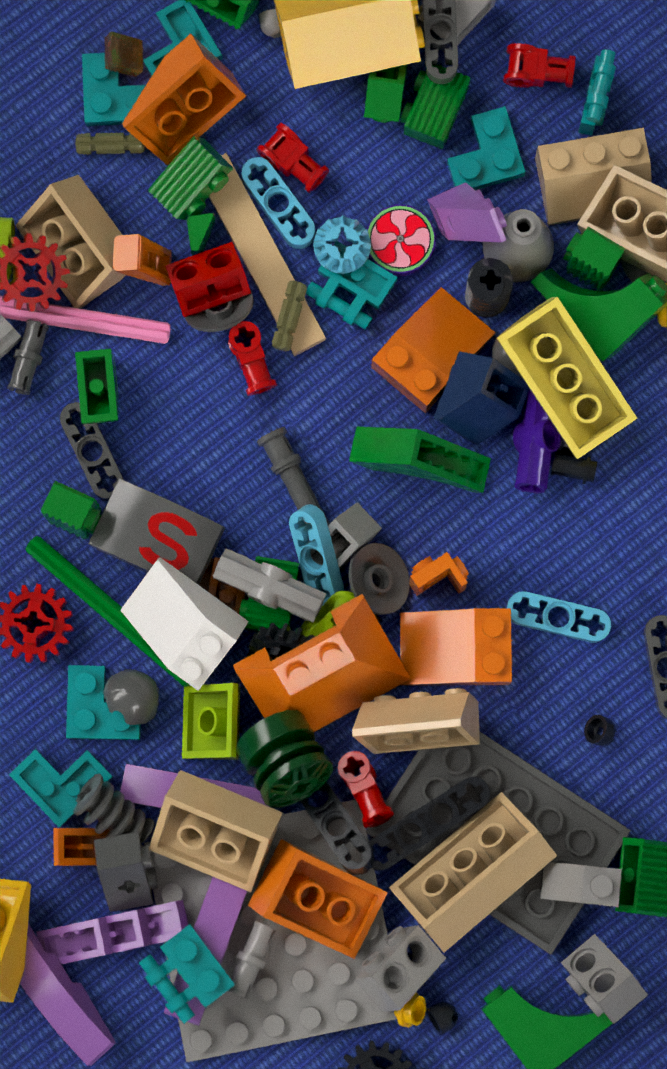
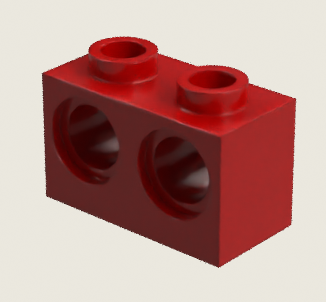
M233 242L165 265L183 317L251 294L243 266Z

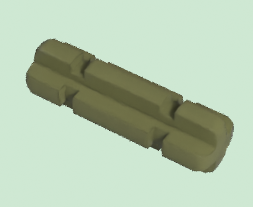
M130 132L129 136H125L124 133H96L95 136H91L90 133H79L75 138V147L78 154H92V151H96L97 154H124L125 150H129L130 153H143L145 150V146Z
M288 282L285 292L287 299L283 300L276 325L278 331H275L272 340V346L277 350L290 351L294 339L292 333L296 332L302 310L301 301H304L307 291L306 285L301 282Z

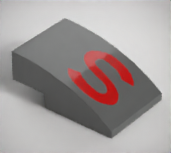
M119 479L88 544L98 551L126 562L146 573L149 572L157 559L161 557L199 585L225 527L159 495Z

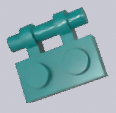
M604 49L601 51L600 56L596 55L578 133L592 136L595 125L602 126L609 101V97L606 94L610 92L616 66L613 65L616 54L614 51Z
M336 241L333 246L338 247L340 258H344L347 246ZM368 259L359 269L350 273H335L321 265L318 269V274L328 279L326 285L322 288L316 283L311 282L307 287L306 294L315 299V304L321 308L326 309L328 307L343 316V321L352 326L355 323L364 330H367L373 318L362 312L363 307L368 303L379 310L397 282L398 277ZM339 286L356 296L351 305L334 295Z
M190 924L160 946L168 958L163 964L159 966L151 954L139 962L147 974L145 977L151 987L154 985L168 1002L165 1004L171 1014L176 1013L183 1024L195 1016V1013L187 1004L194 997H197L204 1008H206L235 986L234 982ZM175 969L189 986L181 993L178 992L167 977Z

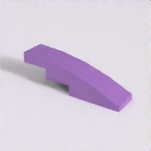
M126 764L120 792L124 795V800L162 808L165 795L178 773ZM201 778L266 805L260 791L256 788Z
M212 877L194 930L219 964L222 965L247 891ZM178 972L173 985L181 993L189 986ZM194 997L187 1003L195 1013V1016L188 1022L199 1026L205 1008L199 999ZM165 1007L164 1014L179 1019L176 1013L171 1014L167 1007Z
M179 900L36 933L45 952L55 953L60 963L66 964L167 942L187 927L188 922L184 902Z
M28 923L25 969L20 985L60 1037L87 1066H92L116 1042L82 984L71 982L56 954L45 952Z

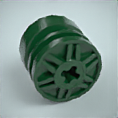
M285 710L260 720L245 732L236 746L238 758L247 773L254 777V785L260 791L264 803L271 808L289 806L309 797L326 783L333 772V763L324 753L323 746L315 741L314 731L305 716L298 710Z

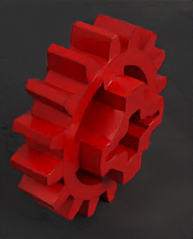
M27 233L24 236L23 243L20 242L17 236L11 237V248L4 244L0 245V250L4 254L2 258L0 257V290L5 291L1 300L6 303L14 299V309L20 310L24 303L27 304L29 312H35L36 303H39L43 309L49 308L47 300L49 297L56 301L61 299L56 292L57 288L68 287V284L61 280V276L69 274L70 269L61 268L60 265L67 257L66 255L56 256L54 252L59 246L57 243H53L48 247L45 246L46 236L41 235L36 242H33L32 234ZM32 248L40 252L33 258H25L18 251ZM50 262L53 268L52 282L47 278V266ZM8 264L13 267V280L10 283L7 280L6 274ZM21 264L25 266L35 265L34 274L37 276L36 279L38 281L34 279L24 280L23 277L26 272ZM27 287H34L42 293L35 297L20 295Z
M36 584L34 592H30L26 585H22L21 595L17 596L14 592L10 591L8 594L12 601L9 604L0 602V607L4 610V614L0 615V623L2 624L0 637H6L0 646L4 650L13 646L14 649L11 656L15 659H18L22 653H25V661L27 663H32L34 655H38L41 662L44 663L47 662V652L51 651L54 655L59 656L60 652L56 646L59 643L63 645L70 643L64 637V633L74 631V627L66 623L67 619L73 617V612L62 610L67 603L64 597L56 601L54 600L57 592L55 589L51 588L46 594H43V586L41 584ZM28 601L26 609L19 614L14 613L21 604ZM45 602L54 608L58 619L49 618L45 614ZM34 615H37V618L46 625L36 627L32 633L31 629L21 622L32 621ZM11 628L19 629L24 635L23 645L15 640ZM49 633L55 634L48 643L40 646L41 639Z

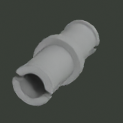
M258 921L254 922L243 952L239 951L236 956L239 961L231 977L235 986L228 990L229 992L248 999V994L259 968L263 969L266 964L263 959L274 934H276V929Z

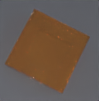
M111 31L105 37V69L137 77L143 72L142 40Z

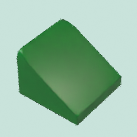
M214 213L188 216V219H186L192 256L204 251L215 225Z

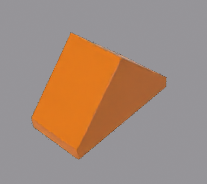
M53 828L54 866L97 865L94 840L105 838L109 829L107 828L104 832L97 834L94 831L95 828Z

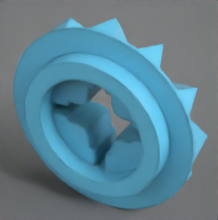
M343 215L339 218L328 219L318 228L313 243L314 253L319 263L327 270L341 274L359 269L368 259L371 250L368 230L357 219L353 220ZM341 231H344L346 240L353 243L352 246L346 247L344 258H340L338 247L332 246V242L338 241Z

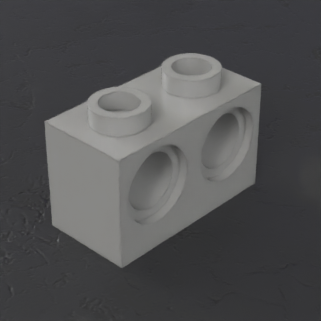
M419 925L405 928L399 926L391 931L385 938L387 944L380 952L371 954L362 963L363 970L355 978L382 1012L401 1010L446 959ZM408 945L412 950V960L407 955ZM385 971L390 979L388 986L384 982Z
M595 934L561 962L570 974L565 979L579 997L585 992L588 996L583 1000L594 1014L599 1017L604 1013L613 1024L648 995L634 975Z

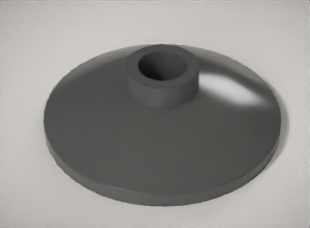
M251 292L249 295L184 318L196 330L203 332L223 331L236 326L249 315L253 307L254 298Z
M381 543L367 544L353 555L349 566V582L354 596L357 597L363 594L374 614L387 615L399 610L405 603L410 588L408 570L400 555L391 547Z

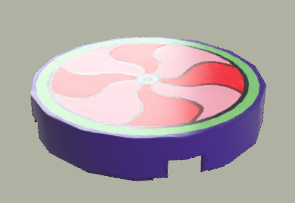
M395 204L381 209L372 217L367 227L371 241L369 259L395 276H407L419 272L429 262L435 251L436 233L431 220L421 210L410 205Z

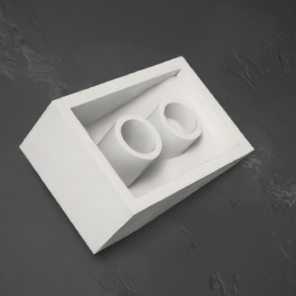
M161 557L157 559L120 610L165 666L196 690H199L235 644L249 622Z

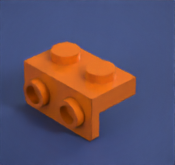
M446 552L434 561L431 556H428L413 566V571L411 572L413 575L410 576L409 585L416 596L445 577L449 579L457 593L460 594L466 589L468 584L466 579H468L469 572L458 556L452 559L449 553Z

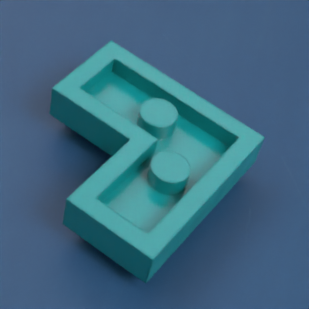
M178 0L156 13L157 19L172 44L143 60L151 77L164 56L190 33L219 61L222 59L221 52L190 2Z
M117 52L82 54L85 125H122L146 85L120 86Z
M506 107L471 116V123L479 150L447 159L454 187L466 182L474 190L524 177L526 172Z
M68 665L67 739L140 740L141 724H127L121 712L114 711L110 713L103 695L106 685L105 666Z
M36 749L9 774L59 828L75 815L73 810L77 804L76 799L80 790L89 779L96 774L103 776V782H109L113 778L88 750L62 775Z

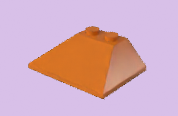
M363 594L330 611L336 626L280 657L272 660L266 648H263L233 665L234 670L264 718L285 710H298L305 716L312 730L316 732L361 707L363 702H370L375 697L381 696L411 679Z

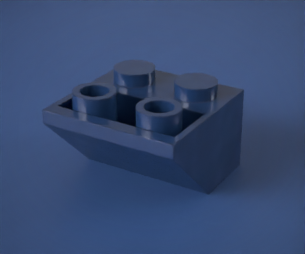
M459 351L451 368L443 395L438 402L434 419L469 442L478 445L519 417L529 387L524 379L494 358Z

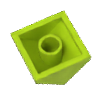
M239 684L202 685L199 690H196L191 685L184 687L182 759L239 760L236 753L240 726Z

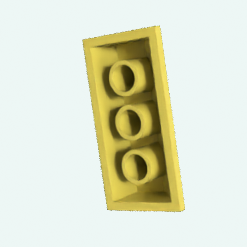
M558 297L549 298L517 320L496 338L576 459H579L637 419Z

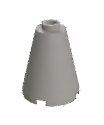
M520 209L504 214L507 226L502 228L506 241L502 243L483 242L484 259L494 258L505 263L512 272L513 282L515 283L530 281L540 272H543L550 264L554 252L553 236L548 226L534 212Z

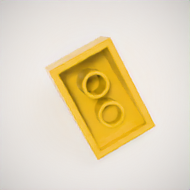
M0 879V1001L13 1003L25 969L31 884L25 881Z

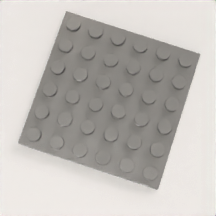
M356 800L342 802L350 817L367 842H369L366 828L362 824L363 814ZM306 810L282 815L252 892L247 891L221 966L231 978L239 961L236 956L239 951L243 952L255 921L277 930L263 959L266 964L263 969L259 968L248 994V999L227 991L205 1008L199 1026L189 1022L183 1024L178 1019L186 1062L397 1019L394 1011L382 1012L355 980L363 970L362 963L371 954L380 952L387 944L385 938L388 934L382 905L355 959L264 918L248 906L281 839L344 869ZM343 819L333 820L328 826V833L332 836L343 834L346 831L347 822ZM351 841L345 844L352 856L351 860H355L357 864L363 860L362 853L356 850ZM151 842L144 843V845H149L150 847ZM150 850L152 867H155L158 888L153 889L156 905L183 900L188 925L190 924L194 929L213 876ZM373 868L362 875H355L378 887ZM176 969L170 973V980L173 984L178 973ZM385 971L384 982L388 986L390 979Z

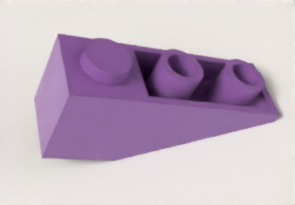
M466 182L427 200L439 231L448 240L500 243L506 241L502 228H505L507 224L498 206L494 208L489 198L484 199L479 189L475 191Z

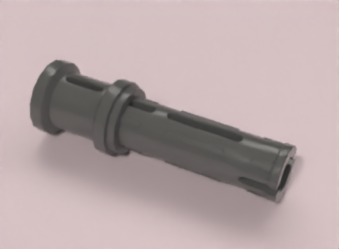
M278 428L258 439L259 447H264L273 465L271 467L273 474L275 473L276 476L280 475L296 508L299 510L301 507L311 504L323 512L299 466L302 463L299 454L294 453L286 437V428Z

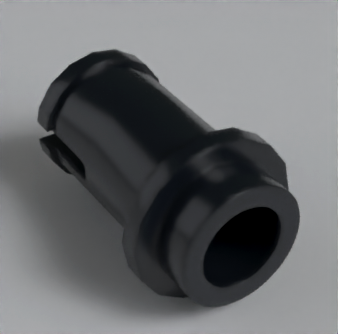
M555 452L551 475L583 480L582 484H586V481L594 482L598 461L591 460V456H588L587 459H576L573 456Z

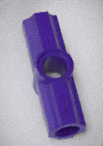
M529 388L526 396L523 423L517 424L513 432L514 446L519 452L515 488L522 492L539 494L545 493L547 489L551 452L556 451L560 447L561 435Z

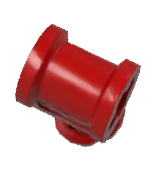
M515 43L507 46L506 52L509 55L508 72L503 76L505 84L521 88L543 87L544 81L565 83L566 87L572 88L576 56L570 55L569 58L547 56L548 49L536 48L529 44ZM520 61L523 62L522 70H519Z
M279 123L276 126L277 132L264 146L259 145L256 151L262 158L269 161L274 169L281 171L286 177H289L292 173L306 185L305 190L311 193L323 182L330 169L325 165L321 167L308 156L309 149L301 139L285 124Z
M242 321L231 328L228 344L230 351L236 356L239 367L248 385V388L245 390L247 396H252L276 387L277 382L271 378L265 362V355L260 343V330L252 322ZM240 333H245L247 338L253 337L249 347H245L243 343H236L239 340Z
M351 751L344 754L338 762V773L359 805L363 814V826L370 828L382 825L394 815L392 807L385 804L376 782L377 775L375 769L370 764L367 756L360 751ZM360 768L361 774L355 777L353 770Z

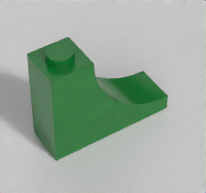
M552 268L540 272L531 281L546 300L552 297L559 298L594 353L602 362L613 357L667 306V285L658 276H652L650 273L637 278L625 288L612 291H594L581 288L565 280Z
M358 426L356 427L349 462L373 471L420 477L474 493L484 492L491 460L489 457L419 429Z
M501 985L494 988L483 997L486 1004L481 1007V1010L526 1069H555L613 1024L604 1013L597 1017L593 1011L576 1015H561L541 1010L526 1002L511 986H508L506 989H503Z

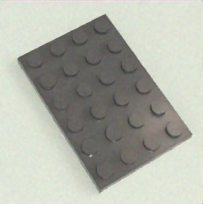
M480 731V744L418 750L385 801L386 806L392 807L394 815L382 825L370 827L366 830V833L374 838L464 779L478 777L484 780L489 787L490 798L487 804L502 792L537 828L557 855L551 862L607 868L621 847L623 837H627L631 831ZM467 784L465 786L467 793L457 799L455 792L448 796L457 805L460 815L467 812L462 805L469 800H473L476 804L481 802L479 795L483 790L480 786L474 788L471 784ZM438 803L432 808L431 816L436 823L444 825L451 821L453 811L448 804ZM478 811L406 856L405 859L416 865ZM407 823L401 828L400 836L405 843L413 845L420 841L422 831L417 824ZM393 832L386 835V838L391 841L386 847L391 850L396 848L399 855L405 852L397 844ZM542 868L489 915L552 955L584 903L540 899L543 876Z

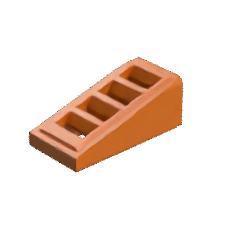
M140 234L118 235L114 238L113 269L115 271L162 286L170 285L171 282L165 265L171 264V250Z

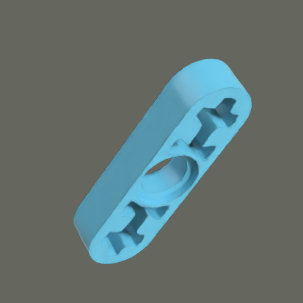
M261 157L249 159L242 168V180L247 190L289 246L295 249H303L311 245L315 238V225L310 216L269 161ZM253 168H256L258 171L266 170L264 179L270 188L266 190L263 196L259 194L264 192V187L257 179L250 180ZM276 194L284 195L289 200L287 209L282 212H275L268 206L269 199ZM294 210L298 212L293 215L299 227L307 226L305 230L306 237L303 239L299 235L291 236L293 227L287 218L292 215ZM287 219V220L284 222V224H281V223L279 222V221H283V220Z
M308 504L291 515L289 526L304 583L326 593L324 604L335 592L344 591V585L326 517L318 507ZM311 549L317 550L322 555L323 565L317 564L312 559Z
M523 591L514 594L509 599L506 607L511 608V621L516 625L590 643L602 641L611 629L609 616L600 609ZM522 599L528 600V607L539 610V602L546 603L547 606L542 612V624L535 622L538 616L536 614L527 613L524 618H519L518 611L513 609V604H520ZM561 607L567 611L569 621L564 627H554L550 624L548 613L552 608ZM575 611L582 612L579 620L590 621L593 616L598 617V623L604 626L603 631L598 630L595 636L589 634V628L582 625L577 626V632L570 631L575 622Z

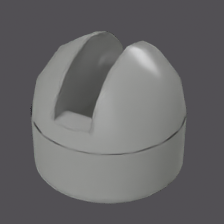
M276 9L261 12L259 14V22L262 32L272 38L280 37L281 33Z

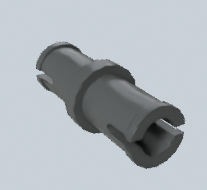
M35 320L26 321V328L20 348L15 350L13 356L16 362L10 383L7 386V389L10 391L16 389L15 393L30 395L36 367L40 366L43 360L40 354L49 329L48 325L42 324L40 326L41 322Z

